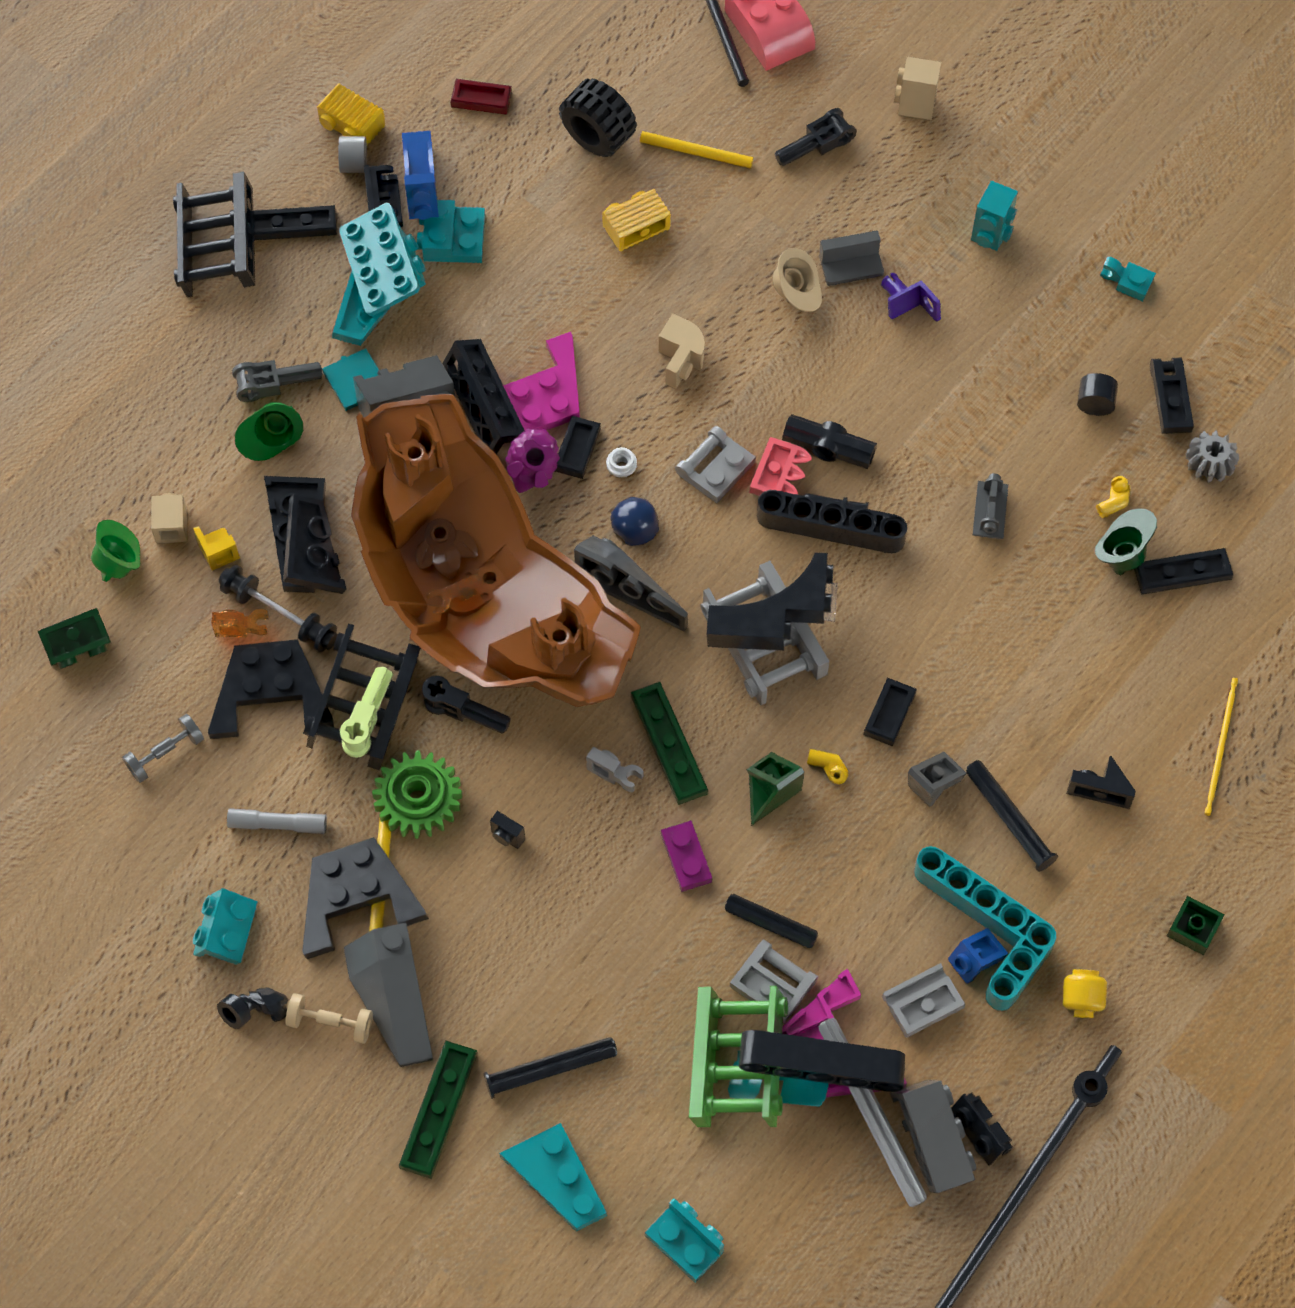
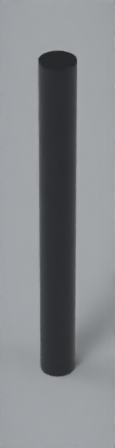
M705 0L738 85L744 87L749 84V79L718 0Z

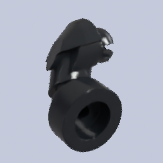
M259 988L256 991H249V995L241 994L237 996L228 994L217 1004V1010L227 1025L234 1029H240L251 1019L250 1011L253 1009L270 1015L274 1022L281 1021L286 1017L287 1008L285 1005L289 999L286 995L271 988Z

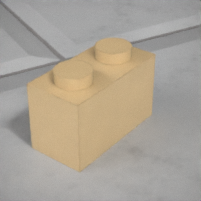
M907 57L905 68L899 67L894 103H899L898 115L932 120L941 62Z

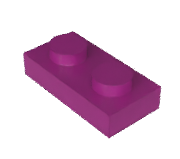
M692 821L661 829V837L681 892L712 883V875Z

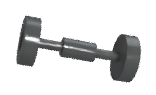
M188 714L178 719L184 731L172 739L170 737L166 738L151 748V753L138 761L132 752L122 756L125 765L139 783L148 778L142 766L154 758L158 760L176 748L175 744L188 736L195 745L204 740L198 726Z

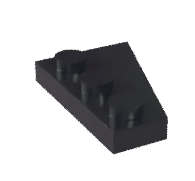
M293 494L289 499L283 582L343 594L347 588L344 579H341L338 568L340 562L338 554L334 553L330 538L332 532L323 500Z

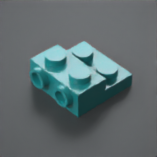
M437 200L439 217H430L425 220L419 219V225H424L423 232L417 233L418 250H422L423 261L482 263L485 208L456 207L455 200Z

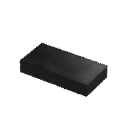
M575 416L571 417L558 453L560 459L557 462V469L554 472L583 479L601 430V423Z
M887 677L863 735L893 746L914 700L917 689Z

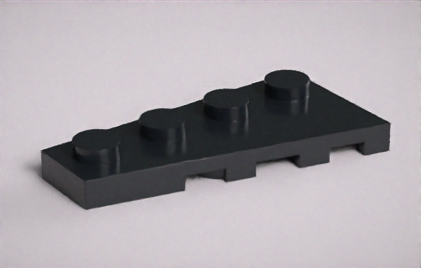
M264 476L284 592L315 593V588L283 582L289 499L293 494L320 499L324 502L326 480L325 478Z

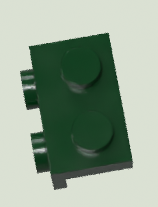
M97 608L37 631L51 666L58 664L60 669L78 663L76 657L88 652L89 657H93L108 651L106 645L111 643Z

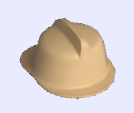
M789 248L782 252L778 259V266L773 273V284L776 291L798 310L804 312L817 310L822 303V293L817 267L812 257L798 248Z

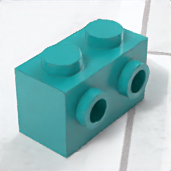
M992 180L990 181L977 205L971 241L984 248H991L998 251L1003 241L1008 242L1014 229L1012 223L1017 214V209L1015 208L1018 195L1017 190Z

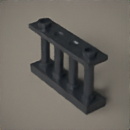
M245 172L233 173V186H230L228 190L194 196L189 195L183 183H177V196H173V205L177 213L178 269L174 270V279L177 287H181L187 297H193V281L228 275L238 277L244 288L255 286L253 187ZM228 201H232L234 204V210H230V214L192 220V208ZM231 225L234 228V234L228 239L192 245V232ZM228 250L235 252V259H232L231 263L193 269L192 257Z
M348 623L345 634L338 633L333 648L338 654L315 717H308L303 734L308 736L306 747L311 749L317 735L342 743L340 729L322 723L327 707L351 715L356 705L355 702L332 695L336 681L338 679L367 689L371 680L370 676L342 667L347 652L393 666L394 670L399 673L396 681H390L384 698L389 699L387 708H380L377 711L375 726L379 727L377 737L370 736L371 747L366 754L370 756L367 767L380 771L421 648L409 643L406 653L399 652V655L351 640L354 625Z

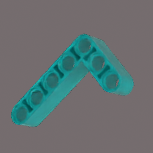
M934 846L923 848L917 856L914 868L916 879L1014 947L992 976L986 991L987 1003L993 1009L1000 1011L1009 1009L1050 955L1056 941L1054 927L941 849ZM933 862L938 868L936 870H928L923 866V863ZM959 880L965 887L956 889L950 885V881ZM987 899L991 902L992 906L988 908L982 907L977 903V900ZM1013 917L1020 925L1010 926L1004 919ZM1041 936L1046 940L1047 944L1037 945L1033 942L1032 937ZM1013 962H1025L1029 969L1025 971L1018 970ZM997 986L1006 987L1010 991V995L1001 996L995 992L994 988Z

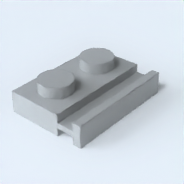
M941 963L889 989L882 995L883 1000L888 1004L890 1012L906 1038L965 1007L963 999L949 976L945 974Z

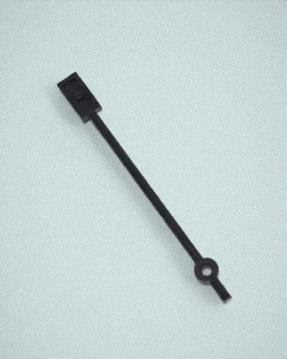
M1111 1045L1094 1071H1084L1076 1077L1072 1086L1074 1101L934 1308H951L1084 1109L1086 1107H1095L1104 1100L1108 1091L1105 1078L1122 1054L1118 1047ZM1091 1082L1096 1086L1097 1090L1089 1091L1086 1089L1085 1084Z

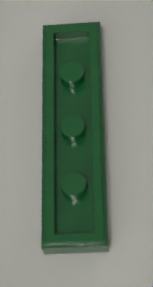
M661 682L632 691V701L678 805L708 795L706 783Z
M445 1040L401 1157L399 1169L432 1179L478 1054L477 1050Z

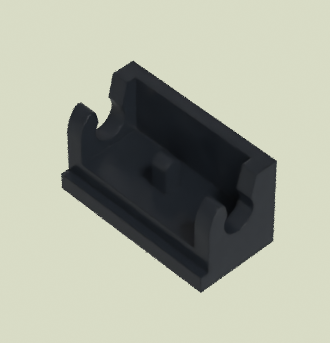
M364 165L368 211L384 203H389L394 209L399 226L403 227L397 174L381 175L393 173V166L380 165L370 167L369 165Z

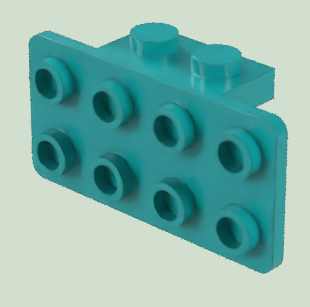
M384 203L340 227L339 232L365 312L369 316H374L417 294L420 288L426 285L423 276L426 268L421 258L415 252L419 249L417 242L412 234L406 235L401 229L394 209L389 203Z

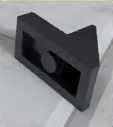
M1109 756L1103 777L1090 770H1073L1066 794L1130 809L1136 791L1113 757Z

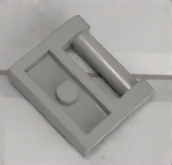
M714 426L708 432L709 437L685 461H680L675 466V471L689 484L715 503H718L755 464L756 457L729 438L720 427ZM716 446L723 449L700 474L694 471L699 463Z
M763 939L731 980L730 987L749 1001H769L770 986L777 985L784 997L788 999V1016L783 1017V1024H785L806 994L813 988L818 980V976L811 971L807 973L773 950L772 944ZM766 960L797 981L799 985L797 988H794L759 963Z

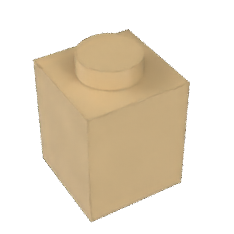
M165 493L161 496H152L151 530L156 544L187 542V507L183 494Z

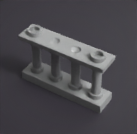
M771 561L759 565L756 583L716 600L709 588L703 590V603L700 604V607L708 621L709 605L734 606L760 594L763 596L767 595L768 597L773 596L785 589L786 586ZM792 622L791 640H785L784 647L790 644L792 646L796 645L801 653L800 658L762 676H759L752 661L776 650L748 649L745 651L744 649L728 648L746 679L744 680V685L750 697L755 696L760 705L766 704V687L803 670L807 672L812 671L816 680L828 675L830 661L807 623Z

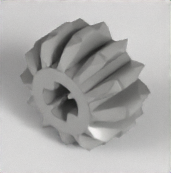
M1217 430L1212 433V436L1203 431L1199 438L1194 437L1191 440L1190 448L1186 452V459L1189 461L1187 465L1188 470H1197L1195 473L1196 479L1205 476L1207 482L1210 483L1213 477H1215L1221 483L1226 475L1231 476L1234 473L1235 465L1239 461V454L1236 453L1237 443H1228L1229 434L1222 438L1218 436Z

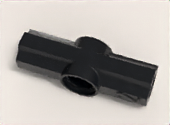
M793 414L789 416L782 435L783 441L810 449L817 458L823 461L834 462L836 459L865 469L870 467L877 449V443L847 433V430L836 422L826 421L820 424Z

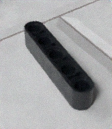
M777 490L764 491L758 499L757 520L759 524L768 529L884 553H897L905 545L907 523L901 516ZM768 507H773V508H776L777 510H776V511H768V510H766V508H768ZM803 513L807 517L800 518L796 514ZM826 520H835L838 523L830 524ZM857 526H865V527H867L868 529H866V530H860V529H857L856 527H857ZM894 532L897 533L898 536H890L887 533Z
M747 1030L742 1032L739 1068L752 1073L897 1092L904 1088L905 1054L892 1049L760 1030Z

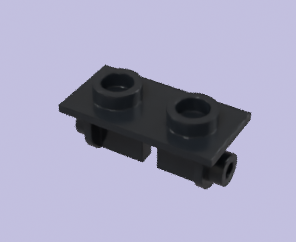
M973 1092L968 1095L963 1094L951 1107L954 1118L958 1117L960 1119L966 1136L988 1166L992 1165L1001 1154L1004 1156L1013 1149L1010 1143L1012 1139L998 1122L990 1126L986 1123L993 1115L980 1096H975Z

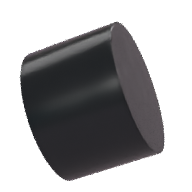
M1091 373L1083 376L1080 380L1078 408L1089 415L1104 416L1111 414L1115 410L1118 382L1113 377L1102 373Z

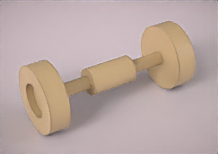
M296 993L292 995L286 1013V1026L298 1028L302 1016L316 1019L317 1023L340 1027L341 1025L354 1027V1042L366 1043L371 1030L373 1011L361 1009L357 1021L343 1018L342 1014L321 1009L318 1012L305 1010V995Z

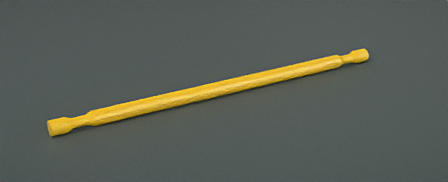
M1232 678L1231 682L1232 687L1229 692L1208 794V804L1204 813L1207 816H1210L1212 811L1211 806L1215 797L1238 678Z

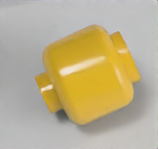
M1073 969L1072 975L1064 978L1063 1006L1068 1010H1073L1074 1017L1094 1018V1012H1101L1106 1008L1107 981L1099 976V971Z

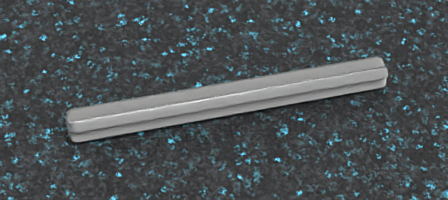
M835 1018L825 1020L819 1025V1031L824 1040L848 1043ZM848 1086L910 1207L920 1205L927 1199V1195L873 1090Z

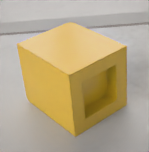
M199 526L193 528L197 543L211 571L240 559L237 545L232 535H229L225 528H220L206 535H203Z

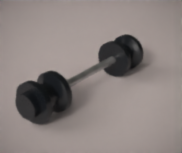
M234 565L231 568L227 567L219 577L220 591L224 594H229L232 591L237 594L236 601L240 604L247 603L252 596L300 625L298 639L302 642L311 639L315 642L314 649L320 653L326 649L330 650L335 645L338 634L336 633L337 626L333 623H329L326 626L320 623V615L316 613L310 614L305 621L258 593L256 590L259 578L255 575H250L247 578L242 575L243 569L238 565Z

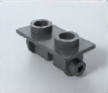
M990 474L985 482L978 481L972 536L1004 538L1009 484H1003L999 474Z

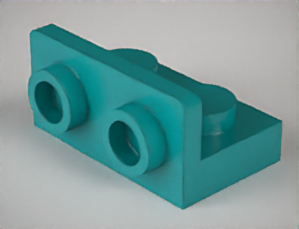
M673 1198L669 1202V1208L648 1228L645 1236L696 1283L724 1253V1244L722 1243L724 1238L713 1226L708 1225L705 1227L697 1220V1212L687 1202L683 1201L680 1204Z

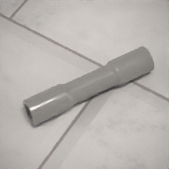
M229 808L227 827L254 830L259 828L293 830L300 833L325 834L327 815L268 813L258 810Z

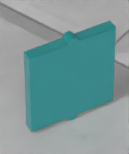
M366 348L348 357L342 356L341 360L322 368V372L345 411L358 406L353 377L362 375L364 379L379 376L377 374L379 369Z

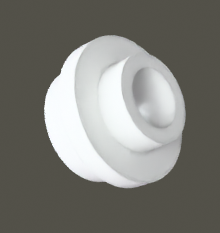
M616 448L607 457V469L616 477H627L636 470V456L627 448ZM619 462H625L627 465L618 466L616 464Z

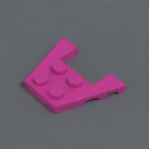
M571 331L546 340V347L555 363L554 367L503 385L524 430L545 429L547 431L570 422L572 416L580 418L573 335Z
M849 970L842 971L834 982L825 987L804 1009L802 1008L783 1026L782 1034L824 1040L819 1031V1025L825 1020L834 1018L833 1011L861 998V993ZM904 1078V1088H905L906 1085H907V1082H906V1080H905V1078ZM829 1084L826 1097L851 1095L852 1093L848 1086Z

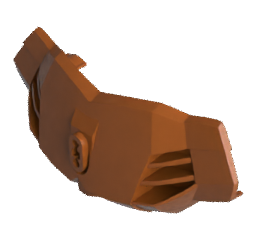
M452 394L420 396L421 399L384 403L366 417H363L359 412L356 419L365 464L357 478L351 517L363 549L360 552L383 604L393 607L400 619L410 629V639L450 671L460 673L482 687H534L553 698L575 707L597 704L614 698L627 662H630L641 629L640 625L609 602L604 589L597 579L534 534L526 510L502 462L471 431L465 414L455 396ZM435 519H446L453 524L455 530L468 532L478 548L477 557H461L459 570L453 579L440 574L434 564L425 569H419L416 562L415 553L417 546L425 539L427 525ZM437 529L434 533L437 539H442L446 535L444 529ZM490 579L495 581L492 584L485 583L487 580ZM462 596H470L467 600L459 599Z

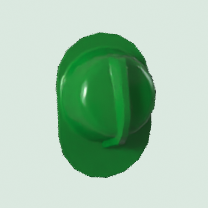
M281 402L266 404L237 427L235 445L245 458L254 461H265L276 456L301 438L304 431L303 420L292 406Z
M102 520L96 527V543L91 554V561L101 571L102 581L107 582L111 578L121 579L131 570L139 569L141 564L140 544L135 534L128 527L117 521Z

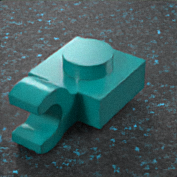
M1107 257L1100 276L1104 279L1118 283L1117 291L1142 302L1156 275L1155 272L1128 262L1126 268H1124L1113 257Z

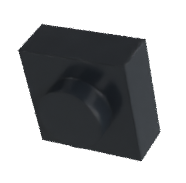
M497 810L490 820L492 836L504 846L510 844L519 849L525 841L524 827Z

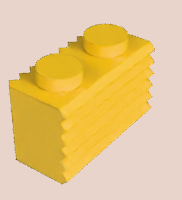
M340 83L317 106L319 122L325 129L329 131L334 129L341 133L342 136H366L367 145L385 127L384 110L381 107L379 108L367 99L365 100L359 94H355L354 91L351 92L350 89H347Z
M651 189L647 192L639 191L630 200L621 204L616 202L609 205L602 212V223L618 250L622 252L624 249H628L629 246L632 247L634 244L643 242L645 239L648 240L660 232L663 233L665 230H669L671 214L661 200V197L656 193V190Z

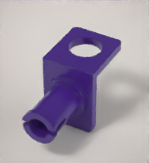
M890 273L893 281L888 275L884 277L881 286L891 295L888 298V316L891 319L921 305L936 322L941 320L940 300L922 280L907 287L895 273ZM928 298L930 299V301H931V303H932V305H933V308H932L931 305L929 304Z

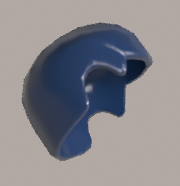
M628 497L619 502L611 512L610 520L613 531L616 535L621 536L627 545H644L653 540L659 531L657 512L646 499Z

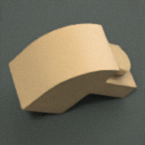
M673 313L659 334L658 352L672 358L666 367V384L676 389L682 379L687 380L692 368L701 371L704 364L705 341L701 330L694 323Z

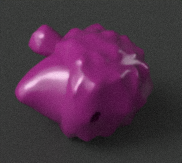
M526 429L518 438L512 441L509 447L508 455L505 458L508 464L506 468L508 474L512 477L514 487L518 493L526 492L533 487L543 488L547 486L548 480L552 479L553 472L557 469V462L560 459L557 453L559 447L557 446L556 439L545 429Z

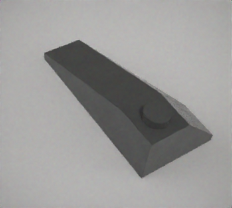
M592 535L575 547V563L597 579L606 594L684 632L688 627V613L613 541L606 538L600 539Z
M401 923L373 929L344 947L349 979L366 1009L373 1011V1020L400 1067L432 1061L433 1056L407 924Z

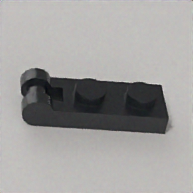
M1182 357L1172 358L1171 361H1162L1161 358L1151 359L1150 374L1153 377L1162 434L1192 433L1194 423Z

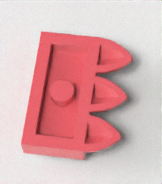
M770 437L750 485L749 493L760 496L764 491L777 490L798 495L797 489L788 481L805 478L804 472L795 464L812 461V457L800 446Z

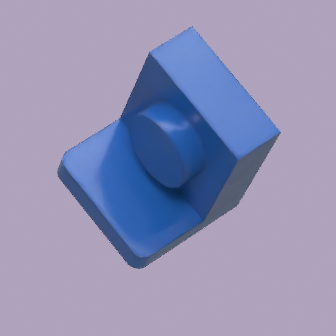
M986 928L962 940L948 957V961L968 984L981 971L1003 961L1008 952L989 928Z

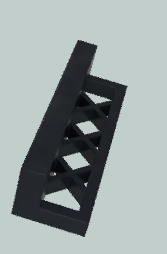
M456 340L442 364L454 383L455 392L476 436L497 455L504 443H512L525 430L482 340ZM456 360L458 362V370L454 364ZM490 433L494 439L492 443L490 441Z

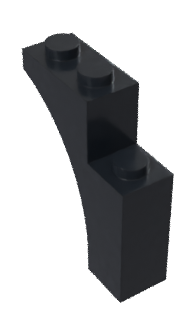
M815 552L805 571L792 584L773 596L743 605H709L706 633L708 647L784 651L785 640H791L792 622L824 624L825 612L831 613L832 594L826 593L827 584H833L834 565H828V553Z

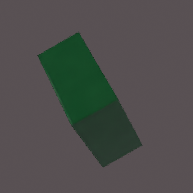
M1187 896L1167 937L1204 955L1225 914Z

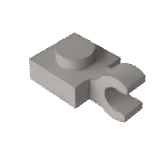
M592 747L586 756L587 770L612 784L617 782L628 792H634L635 784L627 780L629 776L634 775L640 779L644 777L642 768L637 765L622 767L618 758L608 750L600 751Z

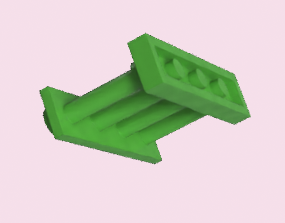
M777 985L770 986L769 1001H722L712 987H698L689 1118L697 1127H711V1116H715L716 1113L762 1112V1118L770 1127H777V1116H781L783 1111L782 1096L779 1095L780 1076L752 1073L741 1070L739 1066H718L715 1063L716 1051H719L720 1047H741L742 1033L720 1034V1031L717 1030L718 1018H722L723 1015L768 1014L767 1032L782 1034L783 1017L788 1016V999L784 997ZM764 1079L763 1098L716 1099L713 1095V1085L718 1080Z

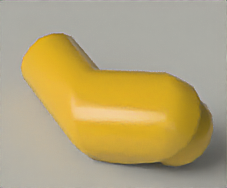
M810 749L807 764L822 767L829 780L834 784H842L847 780L848 770L839 755Z

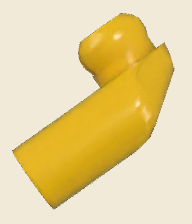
M1117 476L1111 481L1110 498L1096 505L1097 512L1101 518L1118 512L1128 505L1131 488L1125 477Z

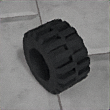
M587 78L582 81L559 106L560 118L571 137L584 149L599 157H611L636 131V117L629 104L614 88L594 78L591 80Z

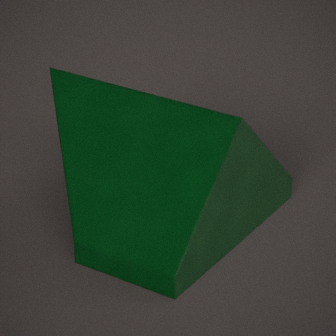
M770 752L746 769L749 774L751 826L802 791L804 771L801 766Z

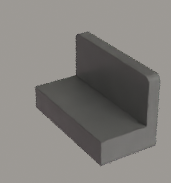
M878 230L820 241L819 259L828 286L884 275V268L879 255L881 239Z

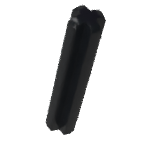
M731 894L726 901V912L802 946L812 948L817 940V930L743 897Z

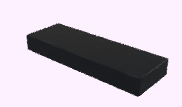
M335 205L254 210V241L337 235Z
M1226 548L1148 560L1134 569L1141 595L1228 581L1233 578V571Z

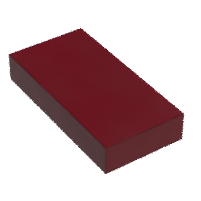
M456 78L450 101L451 107L507 115L512 95V86Z

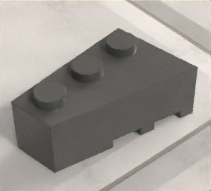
M437 355L405 363L402 370L389 373L388 369L385 368L378 370L377 374L379 376L364 379L362 375L353 377L358 408L363 417L368 416L384 403L421 399L420 396L452 394L455 396L454 383Z
M925 1080L905 1087L901 1091L891 1092L890 1095L893 1103L900 1102L905 1117L902 1125L905 1132H910L916 1149L914 1154L929 1191L940 1193L974 1181L973 1171L976 1170V1163L972 1153L969 1150L965 1151L961 1139L965 1137L964 1128L960 1119L953 1116L950 1105L954 1104V1100L948 1085H943L941 1080Z

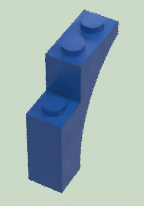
M431 131L402 133L405 167L404 181L409 219L425 220L430 217H439Z

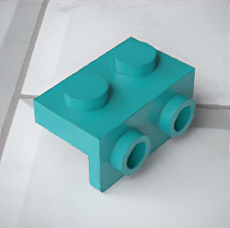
M224 888L208 895L201 910L202 914H204L202 925L197 928L193 937V944L196 945L193 955L201 957L207 954L234 965L241 963L258 901Z

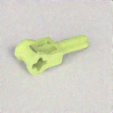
M385 667L375 668L362 700H357L350 719L341 725L340 735L343 751L350 757H362L370 750V736L377 722V711L393 677V673Z

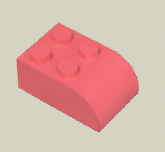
M725 0V13L766 71L815 49V36L806 12L797 0Z

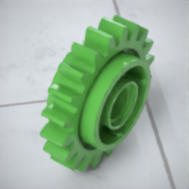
M419 750L416 751L414 759H410L408 754L404 752L402 763L391 758L393 769L381 767V773L384 778H375V786L378 789L372 790L373 799L377 800L373 803L375 812H381L379 814L380 821L383 822L390 819L388 825L391 832L400 826L402 837H405L409 830H413L415 839L419 838L421 830H425L426 834L431 837L433 826L444 831L443 820L454 821L451 811H460V803L457 800L463 797L462 790L458 789L461 786L460 778L454 777V767L450 766L445 769V758H441L434 763L432 752L427 755L426 759H422ZM414 791L425 792L420 798L410 797V794Z

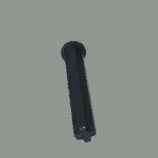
M976 760L969 764L966 773L1036 863L1035 869L1037 872L1051 866L1058 858L1057 853H1052L982 761Z
M608 1037L490 1075L484 1072L489 1095L493 1099L495 1098L494 1094L615 1057L617 1055V1047L613 1038Z

